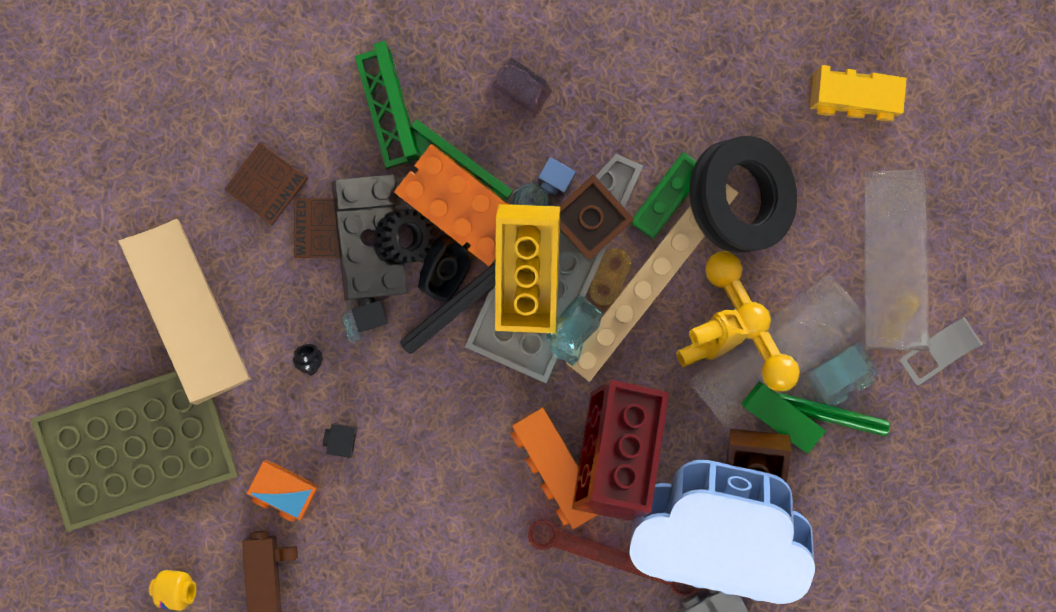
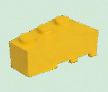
M821 65L813 73L810 109H817L818 115L834 116L835 111L847 112L846 117L864 118L865 114L876 115V120L894 121V117L904 113L907 80L905 77L871 73V75L859 74L853 69H845V72L830 71L831 66Z

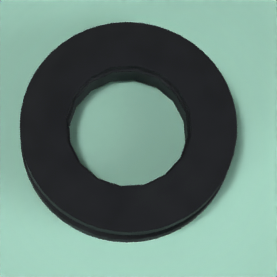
M739 136L724 140L707 148L698 158L693 168L689 185L691 209L699 228L714 245L728 252L746 253L772 247L787 234L795 218L797 189L788 162L772 144L754 136ZM736 165L749 170L756 178L761 192L759 214L750 225L740 221L733 214L726 197L728 175Z

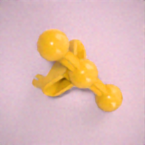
M728 251L716 252L706 262V277L712 285L725 289L735 310L725 309L714 314L709 322L691 329L689 336L693 344L677 350L676 357L682 367H686L704 358L713 360L742 344L745 338L752 339L764 360L761 373L763 382L769 389L777 392L790 390L799 380L800 370L798 363L791 356L780 354L768 332L771 323L769 311L764 305L750 300L740 281L743 269L741 260L734 253Z

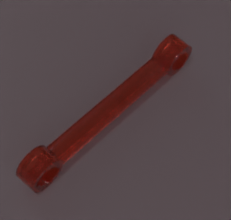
M538 519L529 527V542L538 550H547L554 547L669 585L672 591L680 597H690L699 589L692 586L688 590H680L679 592L674 586V581L668 582L641 572L633 564L629 553L557 530L555 524L548 519ZM544 523L549 525L554 532V537L548 543L536 544L532 538V530L538 524Z

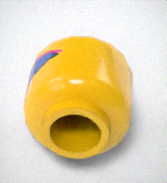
M163 570L151 581L149 594L158 608L182 611L193 603L196 596V583L192 581L191 576L186 572Z

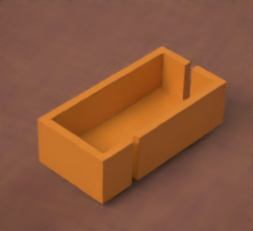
M431 144L414 165L419 170L417 172L410 170L394 193L463 246L468 242L471 245L468 251L487 266H490L496 259V215L499 204H510L437 146Z

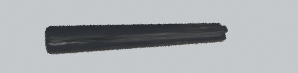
M495 263L400 341L404 350L409 354L414 353L495 286Z

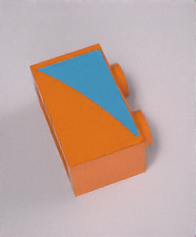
M265 460L262 462L247 494L253 497L251 500L253 503L266 509L270 505L280 510L279 516L294 522L295 519L301 521L304 518L320 486L269 460Z

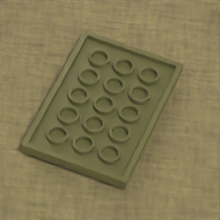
M176 371L30 418L66 532L239 476L214 397L199 405L190 403Z

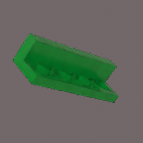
M385 41L373 44L375 50L356 55L355 59L386 169L419 160L420 153L411 127V121L390 47ZM374 58L378 59L380 71L376 77L366 72L363 61ZM368 78L373 80L371 87ZM378 84L386 88L388 98L384 105L378 103L373 98V93ZM376 106L381 108L379 114L377 112ZM386 111L392 114L396 126L392 133L381 127L380 122ZM384 134L389 136L387 142L385 141ZM395 139L401 143L404 156L391 160L388 149Z
M416 119L411 127L415 135L420 157L431 144H434L506 202L513 194V190Z

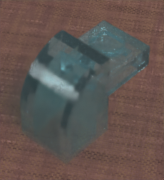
M579 294L558 316L556 333L547 334L546 340L550 342L549 349L552 350L556 357L565 360L573 366L580 359L583 343L599 328L603 312Z

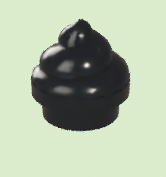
M302 345L294 351V366L302 373H307L309 376L314 375L322 364V352L317 349L316 345Z

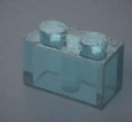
M861 343L852 344L805 373L822 403L826 405L832 403L833 406L849 398L847 393L857 387L860 391L874 383L872 377L879 374Z

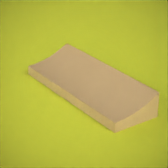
M176 218L156 228L118 240L189 402L199 405L251 380L180 221Z

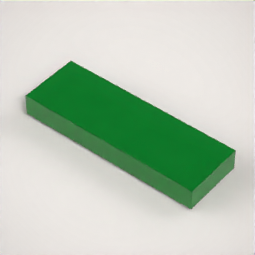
M683 151L634 215V220L630 224L653 240L688 195L691 174L697 161Z
M758 381L741 403L745 409L778 433L790 435L791 442L807 454L826 432L823 427L772 389H769L761 381Z

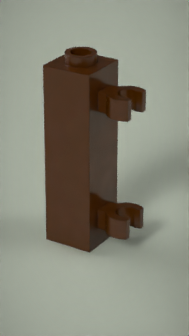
M268 531L251 532L250 538H245L242 541L247 612H282L278 561L296 560L298 558L297 546L277 548L276 536H268Z

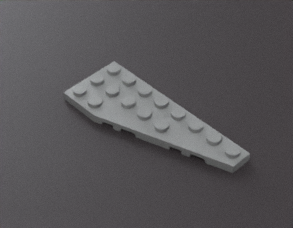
M615 154L596 177L625 208L643 165ZM560 231L556 333L495 331L494 286L488 293L465 348L547 383L608 244L588 262Z

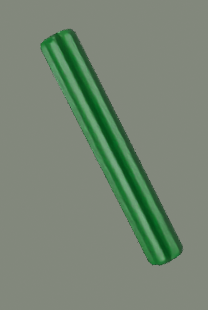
M777 393L808 417L881 436H887L889 433L890 422L887 420Z

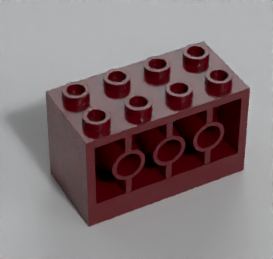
M609 380L590 393L572 509L627 521L651 513L669 392Z

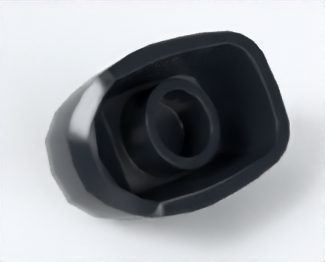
M443 235L433 242L431 249L427 253L428 255L424 258L418 284L419 290L441 302H446L455 295L468 274L473 260L465 244L463 246L460 245L449 235Z

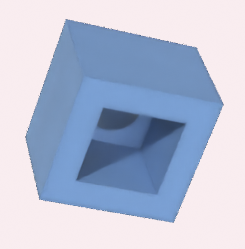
M550 157L538 180L542 182L541 188L548 193L556 196L560 192L564 195L576 171Z

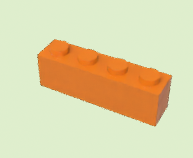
M541 407L512 424L515 431L510 433L518 448L524 446L528 452L529 457L525 460L533 474L539 472L545 481L541 484V487L549 500L555 498L560 508L555 511L563 525L570 524L572 529H575L597 516L598 514L572 509L579 467L545 409Z

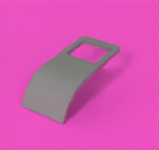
M964 317L950 324L903 356L900 362L915 384L920 385L961 356L982 346L983 343ZM926 347L937 362L938 367L924 377L918 378L907 359Z

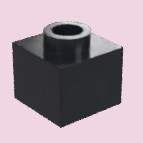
M374 297L358 301V307L352 309L358 332L389 324L383 301L375 302Z
M333 423L331 424V429L326 428L323 438V446L327 447L326 454L351 458L353 456L358 427Z

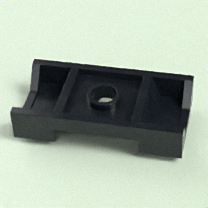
M394 175L334 180L331 184L344 300L407 294L404 264L393 263L392 259L387 260L384 257L386 252L380 253L378 249L382 246V243L375 242L373 246L368 247L361 242L360 238L364 230L372 231L376 238L381 237V233H376V228L382 227L379 221L382 218H387L385 216L387 213L396 210L397 195L394 193L396 190ZM397 230V241L399 243V236Z

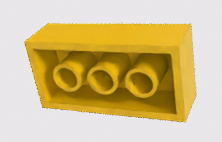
M499 204L496 215L495 331L556 333L558 318L560 207Z

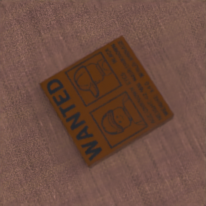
M259 142L225 187V190L273 225L308 178Z
M294 198V258H340L332 198Z

